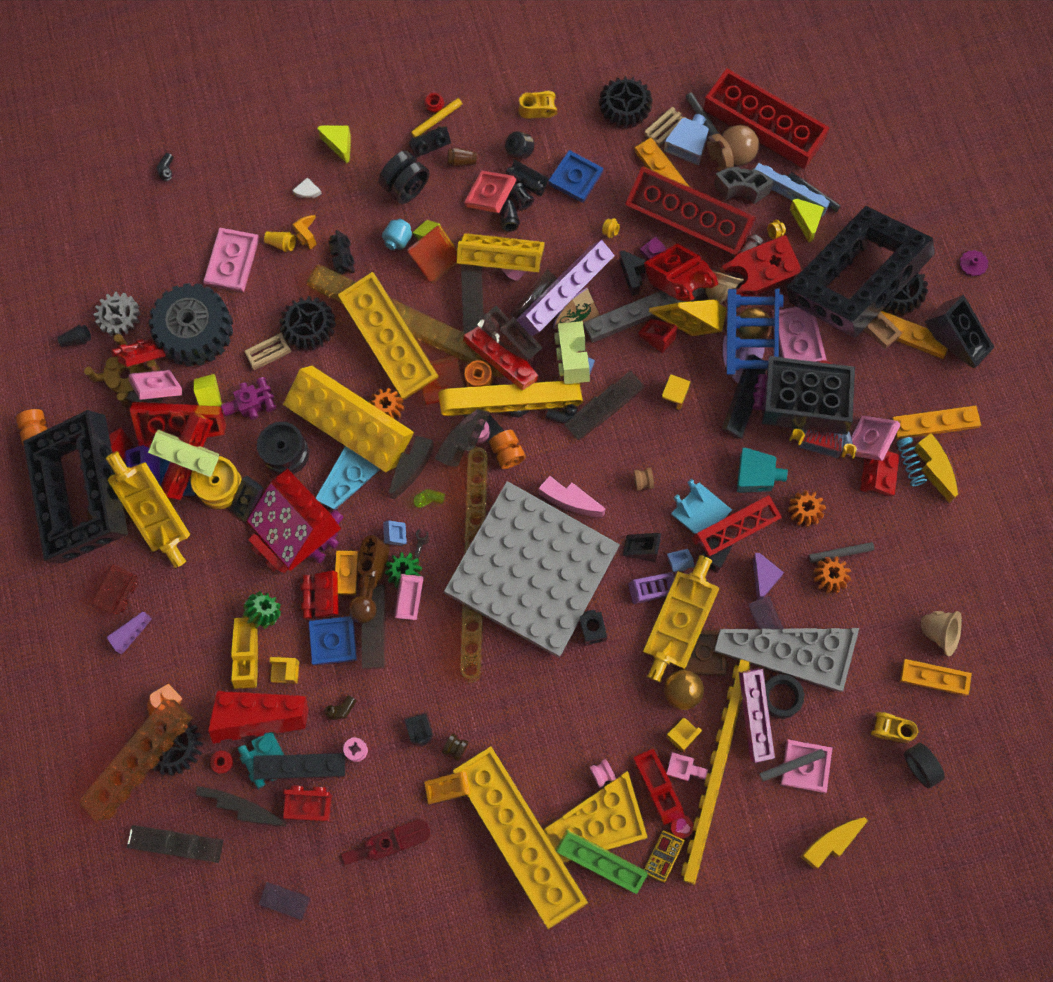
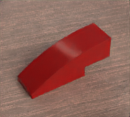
M654 748L633 757L663 825L684 817L683 807Z

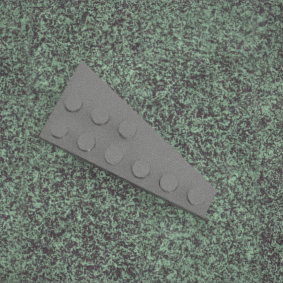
M859 628L720 629L713 652L738 660H746L750 664L843 692Z

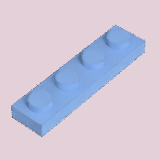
M760 163L756 166V170L771 178L773 181L772 190L792 201L799 199L824 207L821 215L823 217L830 202L823 195L815 194L808 190L806 186L799 185L791 181L789 177L773 171L769 166Z

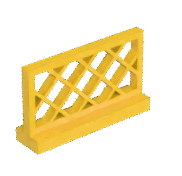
M464 233L462 240L458 242L457 263L539 272L545 242Z

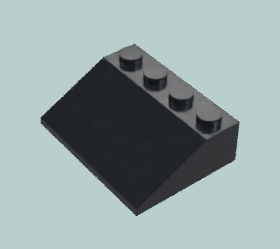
M769 356L761 424L847 435L853 422L855 367Z

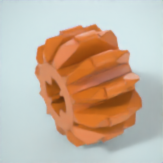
M387 388L385 393H383L382 389H379V395L372 394L373 400L369 401L370 404L392 418L401 417L400 412L404 411V405H402L404 401L402 397H398L399 393L397 391L391 393V389Z
M804 490L803 495L797 492L795 499L791 498L789 503L792 506L788 508V512L793 513L790 517L791 520L798 519V526L802 522H805L806 527H809L811 523L817 525L819 523L818 519H823L824 514L822 511L826 509V506L820 504L823 501L822 498H815L816 492L809 496L808 491ZM805 506L810 508L808 512L804 510Z
M826 557L825 562L819 561L817 563L819 568H815L813 573L818 575L814 578V582H821L818 586L819 589H822L824 586L827 587L826 593H830L833 589L837 594L840 592V588H847L846 582L851 581V577L847 575L851 572V569L844 568L846 561H842L841 564L838 563V557H835L833 561ZM831 572H834L836 574L833 578L829 577V574H831Z

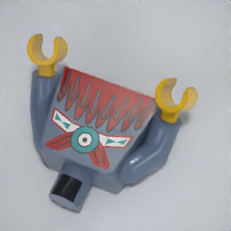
M795 428L789 438V441L792 439L798 440L799 448L839 458L842 453V457L845 458L846 454H850L854 459L857 450L856 446L853 445L850 432L844 435Z

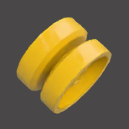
M219 456L211 477L192 471L190 482L193 491L206 506L213 509H224L231 506L242 477L230 460Z

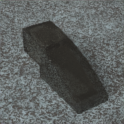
M497 306L487 312L477 323L497 343L526 361L530 360L542 349L539 343L514 317L509 319Z
M477 409L462 420L445 439L435 459L448 466L458 467L464 451L474 450L490 412Z
M416 436L410 455L401 453L389 489L390 498L396 499L423 471L434 448L433 440Z

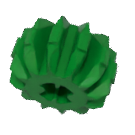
M400 552L399 559L392 555L391 558L394 563H386V566L390 568L385 571L386 576H390L388 582L390 584L395 582L394 586L397 589L399 588L403 567L407 569L405 575L421 576L418 574V572L422 571V567L418 565L419 559L415 558L412 560L413 556L411 553L405 558L403 552Z
M259 591L255 595H250L244 603L243 609L245 611L243 612V617L249 618L248 624L254 623L255 629L259 626L263 629L268 628V626L272 627L281 615L279 610L281 604L275 603L276 597H269V592L263 595Z

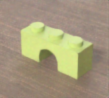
M583 321L558 324V332L554 333L555 345L560 346V348H556L557 360L562 362L558 363L559 376L564 377V384L590 382L587 352L578 353V351H585Z
M157 430L148 451L150 454L209 477L212 476L219 459V454L200 446L196 447L179 440L178 437Z

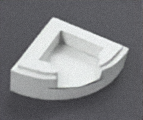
M308 178L292 190L293 194L300 198H315L322 194L321 190Z

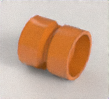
M480 360L472 361L465 368L464 375L467 387L491 386L493 383L492 371L486 362Z
M30 409L16 415L18 429H22L20 431V438L23 446L24 440L48 429L45 426L46 420L42 410Z
M513 430L498 433L489 441L493 452L498 454L497 460L501 469L512 468L526 458L522 447L517 445L518 439Z

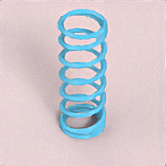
M907 437L897 441L896 444L899 447L898 450L903 451L900 457L906 458L903 464L908 465L905 470L911 472L908 475V478L913 479L910 482L911 486H918L925 483L927 479L917 480L925 477V474L910 477L911 474L923 468L907 470L910 466L921 462L905 463L908 459L918 456V454L902 456L904 453L916 448L900 449L913 442V438Z

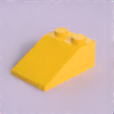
M708 299L706 301L679 302L649 308V312L668 323L675 324L678 329L685 333L697 336L722 332L727 308L719 304L720 302L715 299Z

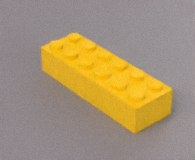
M313 366L299 370L283 403L284 406L384 472L397 467L414 434L412 430Z

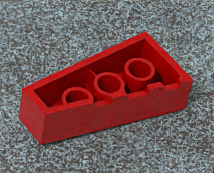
M133 402L130 414L139 446L144 445L150 448L157 430L178 437L180 440L191 411L213 420L207 438L225 435L226 422L222 406Z
M217 691L209 726L212 743H221V740L232 739V741L239 740L241 737L255 735V737L264 736V733L276 732L277 734L305 729L309 711L306 696Z

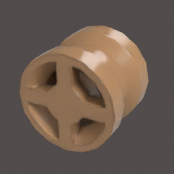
M646 468L644 471L633 470L636 491H641L642 488L646 487L654 489L651 468Z

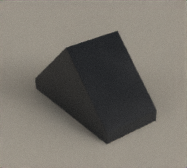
M661 534L626 535L623 556L656 562Z

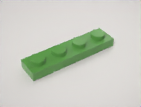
M566 830L556 848L557 853L635 894L638 893L648 875L647 871L569 830Z

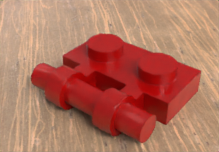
M151 339L136 340L133 344H122L118 348L111 350L112 356L114 358L117 357L118 362L126 367L166 356L163 350L164 347L159 348Z
M327 571L315 574L314 583H311V575H303V583L301 584V592H303V603H301L303 619H312L313 610H315V617L319 618L338 615V572ZM315 591V602H312L311 592Z

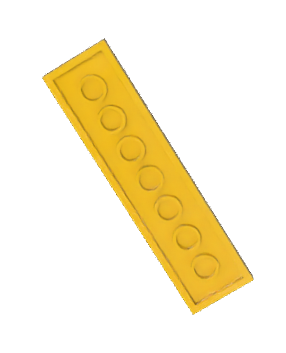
M489 747L454 769V773L467 772L470 789L468 797L547 928H552L587 905L588 902L493 748Z

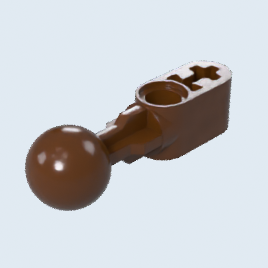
M369 535L362 541L357 563V570L360 573V594L351 601L348 609L351 619L359 624L369 623L376 615L377 608L375 602L371 599L372 593L377 586V581L385 574L389 555L388 544L374 535Z

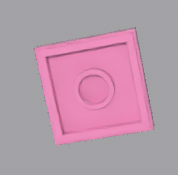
M170 370L129 374V382L140 400L182 395V388Z
M862 416L851 437L853 445L857 448L855 456L883 461L900 427V423L896 420Z
M786 740L783 764L823 749L825 758L782 774L780 785L827 793L832 748Z

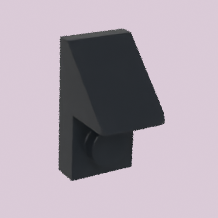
M624 250L620 251L619 262L631 296L639 294L640 286H642L640 274L646 272L644 265L646 261Z
M249 476L242 478L229 510L241 520L247 522V519L262 497L264 488Z

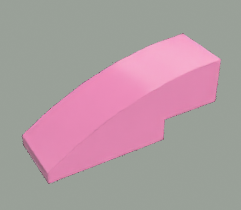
M549 476L539 487V495L565 510L592 517H603L605 515V508L573 483L565 488Z

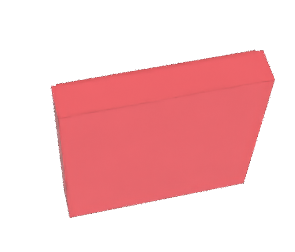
M481 170L464 204L468 208L499 213L516 182L515 177Z

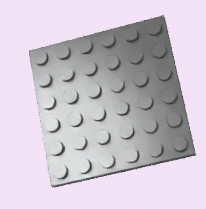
M507 481L443 593L559 658L620 544Z

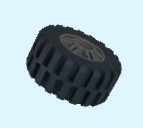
M184 283L183 287L176 285L172 287V291L168 292L166 290L162 293L163 297L155 301L154 305L156 308H152L149 314L152 318L149 319L150 334L159 348L164 347L163 350L166 357L179 365H182L184 362L186 366L193 367L194 363L200 366L204 365L206 360H210V362L215 360L214 356L217 354L221 355L225 351L223 347L224 345H229L231 341L229 336L233 335L232 317L220 295L214 293L213 289L209 287L204 288L202 284L197 283L194 286H191L190 283Z

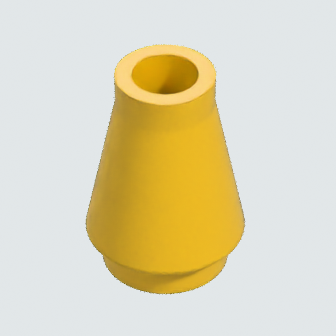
M267 231L264 235V242L288 252L294 249L296 237L291 232Z

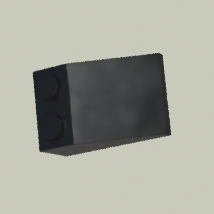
M964 295L944 302L925 321L928 330L934 338L972 368H976L994 348L993 343Z

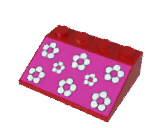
M288 468L270 482L247 519L249 525L290 571L341 530L333 516Z

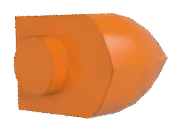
M167 684L150 695L147 702L148 714L151 718L162 717L165 713L180 705L183 699Z

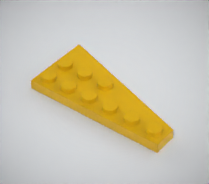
M628 771L543 830L555 850L566 830L583 837L605 850L648 838ZM557 853L563 863L571 861V859Z

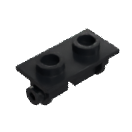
M438 126V128L427 132V135L422 134L411 138L408 144L413 150L415 158H418L450 144L451 139L447 126Z
M514 160L511 168L508 167L505 173L506 175L514 176L517 184L523 183L525 188L540 196L543 195L549 180L548 177Z
M335 230L336 235L330 236L328 241L331 255L338 254V256L332 258L334 271L338 275L345 274V270L355 273L353 266L355 261L349 247L351 246L350 239L347 235Z

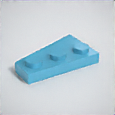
M345 446L316 499L327 508L336 510L373 477L380 468Z

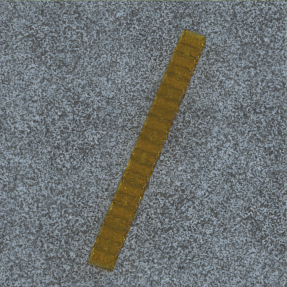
M321 265L315 266L306 281V284L313 290L340 303L343 302L338 294L356 283ZM391 299L414 338L467 363L476 360L484 361L490 366L492 375L504 378L503 374L463 342L465 333Z
M479 447L471 449L468 454L465 553L471 545L470 541L475 538L486 519L488 459L486 451ZM480 456L483 458V461L475 463L473 459ZM479 476L483 480L476 484L472 482L474 477ZM474 497L482 498L479 504H473L471 500ZM475 517L482 520L478 525H473L470 521ZM463 604L460 669L464 680L475 682L481 677L483 615L468 609ZM470 623L478 624V629L474 632L466 629ZM470 644H475L478 647L477 651L473 654L466 652V647ZM469 666L477 668V672L472 676L465 674V670Z

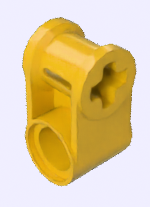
M544 91L522 94L519 99V114L525 119L555 116L557 114V108L554 105L555 93Z
M875 713L877 719L875 729L871 731L872 736L900 743H908L917 736L918 728L914 722L888 713ZM901 727L909 728L911 736H903L901 734Z

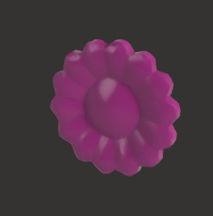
M969 250L967 253H964L960 258L962 271L972 277L984 274L986 269H988L987 264L989 263L986 255H983L982 252H977V250Z

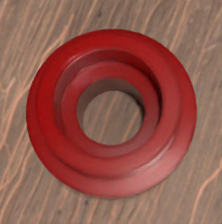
M430 93L425 98V108L429 112H439L444 107L443 97L438 93Z
M226 751L214 753L210 760L212 770L219 774L228 772L233 765V758ZM220 758H224L225 763L222 766L218 765V760Z

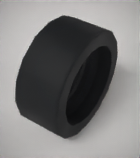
M777 675L765 683L769 715L774 718L786 719L792 717L801 709L804 703V691L801 684L795 678L789 675ZM777 684L790 686L795 694L793 706L786 710L775 708L769 700V692L772 687Z
M919 742L904 752L906 763L924 787L932 788L945 779V774L939 761L924 744Z

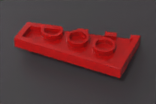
M494 318L464 335L463 342L522 391L537 382V373Z

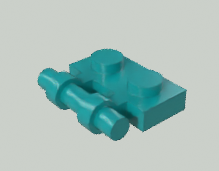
M273 732L265 733L264 736L251 741L255 748L251 752L248 751L246 745L237 749L241 755L240 760L242 764L246 765L250 773L249 778L251 782L255 783L257 789L262 788L266 784L264 780H254L253 757L284 755Z

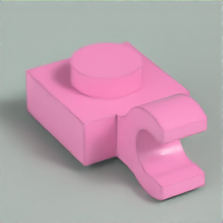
M672 752L667 776L689 781L691 775L705 780L708 769L694 766V758Z

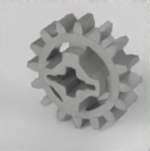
M114 292V297L107 294V300L100 299L102 305L95 306L98 312L94 313V316L97 319L95 322L102 332H107L109 336H112L114 332L121 334L123 331L127 335L129 334V328L135 330L133 324L140 322L136 316H140L141 313L138 310V304L132 296L127 297L125 293L119 296L117 292Z

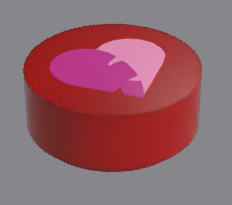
M684 815V817L672 821L670 829L674 836L685 839L692 834L694 825L692 820Z

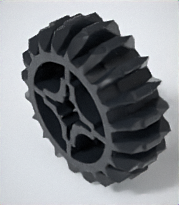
M626 75L623 77V80H620L618 76L615 82L610 80L608 85H604L599 99L600 112L604 114V119H609L610 125L616 122L617 127L622 124L625 129L628 127V124H631L633 128L636 126V122L641 124L643 119H647L648 113L651 112L653 99L650 90H647V84L642 85L641 79L636 82L634 76L629 80Z
M918 272L885 306V312L891 309L893 310V315L900 311L903 316L906 311L912 313L914 308L918 309L921 303L925 301V296L928 293L926 288L928 281H923L925 274H919ZM913 286L915 295L911 298L909 289Z
M308 295L306 300H303V297L300 296L299 302L296 303L295 300H292V306L286 305L287 312L281 313L283 318L279 320V323L282 325L280 331L284 333L283 338L288 340L289 345L293 346L295 344L298 350L303 346L304 350L307 351L309 346L313 350L316 349L317 344L323 347V340L329 342L330 338L328 335H334L332 328L336 327V323L333 321L335 316L332 313V309L327 306L325 301L320 302L317 297L312 301L311 296ZM299 315L298 321L292 326L294 319ZM304 319L311 325L312 328H310V326L305 323ZM323 320L321 328L318 331H316L317 326L321 324V321Z
M171 714L169 721L165 716H162L161 724L156 720L153 721L155 728H147V731L151 733L149 736L143 735V739L147 740V743L141 744V748L147 749V751L142 753L143 757H149L146 764H153L152 770L158 771L160 769V774L165 775L168 771L170 776H174L175 770L178 774H183V766L190 770L189 762L197 763L198 760L193 757L195 754L201 755L202 753L197 750V747L203 746V742L196 741L202 737L201 733H195L198 726H191L192 721L190 719L184 721V716L179 715L176 720V716ZM173 728L168 736L164 738L159 737L164 731ZM182 729L188 736V746L181 742L182 734L180 733ZM164 742H165V743H173V742H174V743H176V745L180 746L181 748H178V747H175V748H174V747H171V748H170V747H168V745L164 744ZM156 744L163 748L162 756L164 757L162 761L157 755ZM178 753H185L181 759L170 763Z

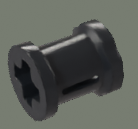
M523 183L513 186L509 193V196L514 198L519 204L520 210L529 208L535 200L533 196H529Z

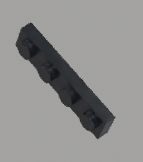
M755 354L748 355L747 360H762ZM743 369L721 428L736 439L742 438L755 402L753 393L757 392L754 389L755 384H758L757 377L759 374H766L767 369Z
M344 753L253 757L254 780L345 777Z

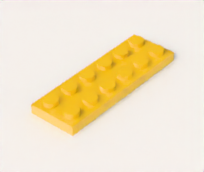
M373 272L338 294L402 399L405 400L439 377Z

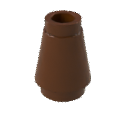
M458 147L448 149V165L456 167L472 165L477 162V152Z

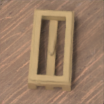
M671 107L645 130L644 135L647 138L652 137L659 147L666 141L680 120L685 117H681V113L676 112L675 108ZM678 120V122L672 128H670L663 136H661L658 140L656 139L672 123Z
M282 333L244 352L251 366L256 370L291 353V350ZM280 340H281V342H282V343H280V344H278V345H276V346H274V347H271V348H268V349L264 350L263 352H261V353H259V354H257V355H255V356H253V357L251 356L252 354H254V353H256V352H258V351H260V350H262V349H264V348H266V347H268V346H270V345H272V344H274V343H276V342H278V341H280Z

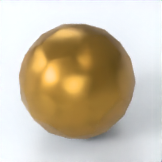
M748 308L738 315L740 318H770L765 311L759 308ZM740 326V329H736V335L740 339H767L771 333L772 326Z
M688 670L673 672L667 678L664 685L666 700L671 706L680 710L694 708L703 697L704 687L701 679L697 674Z

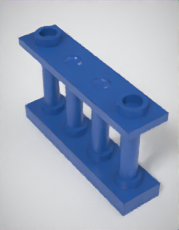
M728 289L726 376H735V371L740 369L768 368V360H740V358H736V350H740V348H773V357H779V307H783V295H779L780 289H775L774 297H741L736 295V289ZM740 305H774V318H740V316H736V307H740ZM740 326H774L773 339H740V337H736V329H740Z

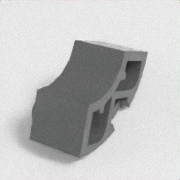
M732 167L716 173L714 186L725 200L732 197H743L755 204L770 194L773 181L766 174L756 169L748 170Z

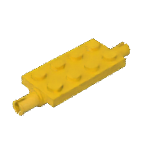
M118 451L115 454L108 455L105 459L115 474L107 480L152 552L160 549L162 553H166L174 568L183 565L186 560L177 548V543L187 539L190 533L146 462L130 468L125 465Z
M699 555L693 573L684 574L677 572L643 650L644 653L653 656L655 659L647 675L648 678L661 682L667 664H673L682 669L686 668L719 591L718 586L706 582L705 579L712 563L711 559Z

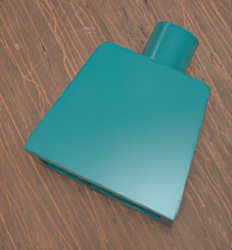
M742 448L739 461L737 492H769L774 486V481H787L788 469L776 468L775 456Z

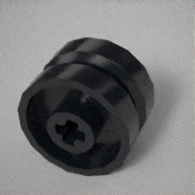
M401 151L383 167L378 182L385 191L391 193L397 202L405 204L413 200L422 191L428 182L430 172L422 163L417 162V159L410 152Z
M275 422L268 425L257 439V451L260 458L275 474L280 475L287 468L295 474L306 465L309 459L310 449L307 441L302 436L300 430L293 424Z

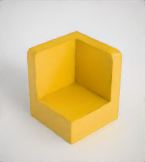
M670 374L662 398L677 403L676 409L681 410L690 381Z
M270 657L269 662L272 664L271 682L298 683L299 661L296 658Z
M683 718L667 734L666 738L683 753L702 730L699 727L696 729L687 719Z

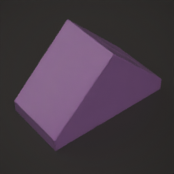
M755 553L752 559L757 601L767 595L784 572L762 554Z

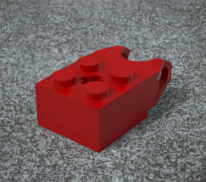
M786 235L741 252L732 261L722 265L720 268L722 273L738 272L742 275L744 284L736 290V295L754 296L789 283L802 271Z
M678 243L644 262L650 284L677 300L689 302L695 298L692 294L694 290L698 288H713L718 285L717 277L708 264L701 260L699 255Z

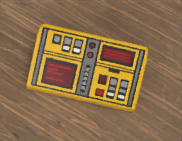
M662 831L644 869L648 875L665 883L685 840Z

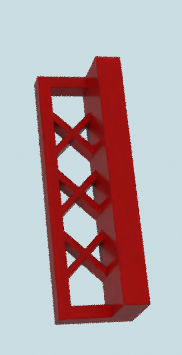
M191 411L180 440L196 447H203L213 420ZM170 462L161 483V488L168 498L181 500L193 470Z
M770 495L696 533L691 538L695 545L701 543L707 556L710 557L778 521L782 516ZM769 507L774 516L770 520L760 517L762 510ZM744 519H754V528L743 527ZM729 527L738 529L736 538L726 537V529ZM712 536L720 539L718 547L711 550L706 539Z

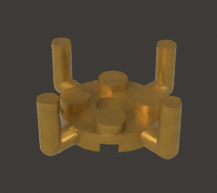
M121 334L114 336V340L118 345H128ZM111 357L106 361L104 373L96 374L91 367H86L84 373L92 382L105 381L106 385L117 393V399L120 403L128 408L131 405V394L136 392L129 382V377L125 379L120 378L121 373L125 370H129L130 374L161 370L154 360L147 361L148 368L145 367L143 362L126 367L118 362L117 357Z

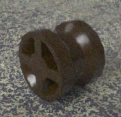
M452 733L442 753L445 755L450 754L454 760L459 761L469 742L465 739H458L457 735Z

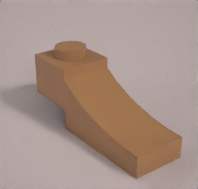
M881 312L863 330L885 349L902 334Z

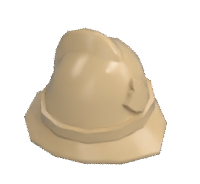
M712 270L717 277L718 285L713 288H705V292L709 299H715L721 304L722 301L727 299L728 289L737 288L738 284L744 280Z
M934 611L922 618L921 628L930 640L936 642L938 647L943 648L947 656H952L960 639L961 613L959 611L954 613Z

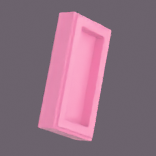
M400 575L394 613L395 618L417 620L423 584L422 576Z

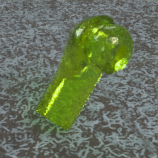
M426 489L415 496L414 505L422 508L432 501L443 504L445 494Z

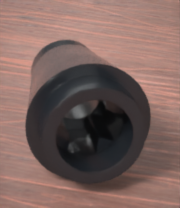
M506 200L501 209L500 226L504 231L512 232L518 229L520 220L514 202Z
M77 325L58 336V342L62 348L87 344V341L91 340V334L86 325Z

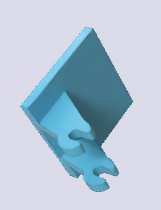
M690 479L687 482L690 486V494L683 500L676 494L673 499L676 502L677 508L671 515L696 534L725 519L732 509L702 484H694V480Z

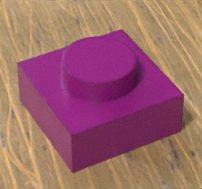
M655 237L640 248V253L649 260L667 250V248Z

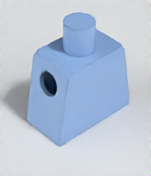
M695 114L692 120L682 118L666 139L664 151L699 165L709 130L708 127L703 125L705 117Z

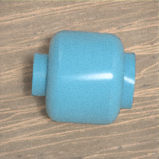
M402 219L391 220L382 233L385 246L391 250L403 249L412 237L411 226Z

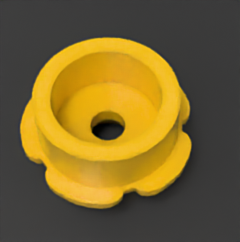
M615 218L612 220L606 219L604 222L602 233L607 235L608 238L616 236L619 232L620 225Z
M776 219L773 220V223L768 224L767 231L770 238L776 239L784 236L786 228L782 222L779 223V220Z

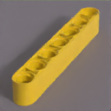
M564 381L534 383L523 391L515 384L452 388L438 393L441 414L444 416L564 408L569 404L578 406L583 403L580 383L564 384Z

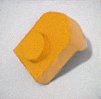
M315 215L305 216L292 224L293 229L297 233L296 238L302 245L306 244L310 249L317 245L314 235L307 229L316 218Z

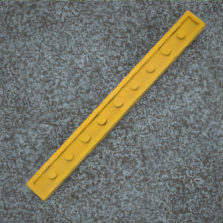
M740 659L739 665L734 667L732 676L736 678L734 687H729L727 699L730 700L729 706L724 708L721 720L725 721L722 730H718L716 742L719 743L718 749L713 751L710 764L713 765L712 772L707 773L705 779V786L708 787L706 796H701L699 808L702 809L700 818L696 817L693 826L696 835L694 840L689 842L687 853L690 854L689 862H685L681 875L685 876L684 881L693 885L696 883L742 702L739 672L748 671L751 667L750 662Z

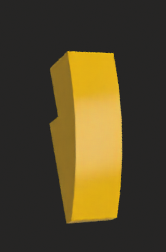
M930 433L916 445L914 451L926 463L921 471L950 503L958 495L956 479L947 455L936 438Z
M234 618L231 681L235 689L257 688L258 631L257 628L255 629L254 623L248 624L249 618Z
M864 817L832 829L810 845L800 857L812 868H819L830 853L835 857L841 856L868 820Z

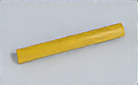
M457 98L411 131L414 138L420 136L462 105L461 100Z

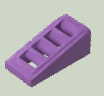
M673 572L632 580L628 586L633 604L667 597L675 579ZM664 579H666L668 591L665 590ZM656 581H657V583H658V587H659L660 592H657V588H656V585H655V582H656ZM646 584H649L651 594L648 593Z
M142 612L110 634L107 639L114 649L122 654L152 619L148 614Z

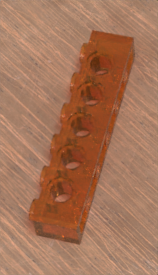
M163 700L78 801L95 821L108 820L116 814L117 807L131 796V791L135 786L143 782L148 770L158 764L159 757L173 746L174 739L188 728L187 724L192 717L176 700ZM164 724L167 726L166 732L164 731Z

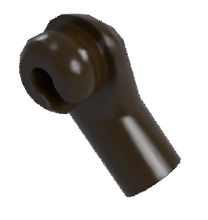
M347 695L342 705H328L324 713L331 720L346 718L357 700Z

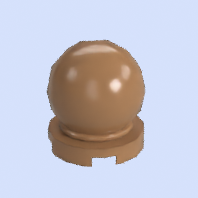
M732 126L725 130L722 136L716 133L708 137L711 140L707 142L708 152L711 160H716L720 166L717 168L719 172L732 168L734 165L748 164L755 158L759 150V139L748 126Z

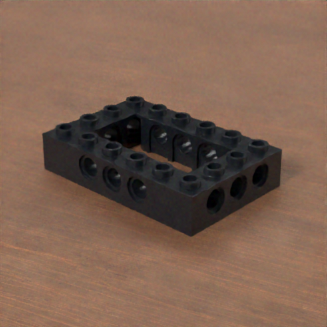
M865 206L786 287L789 302L856 338L935 255L933 237ZM867 239L878 244L880 248L884 247L894 252L850 299L827 288L835 278L840 276V273L847 265H851L853 259L868 247Z
M86 410L23 441L44 561L63 564L128 535L123 504L107 480L115 472L105 459L108 455L112 454V447L104 414ZM79 450L81 459L80 469L83 470L85 481L84 490L87 492L89 506H87L88 511L97 518L88 522H81L79 526L74 528L61 457Z

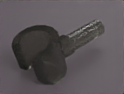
M420 529L417 530L416 540L418 543L413 559H419L423 545L428 543V531L425 538H420Z

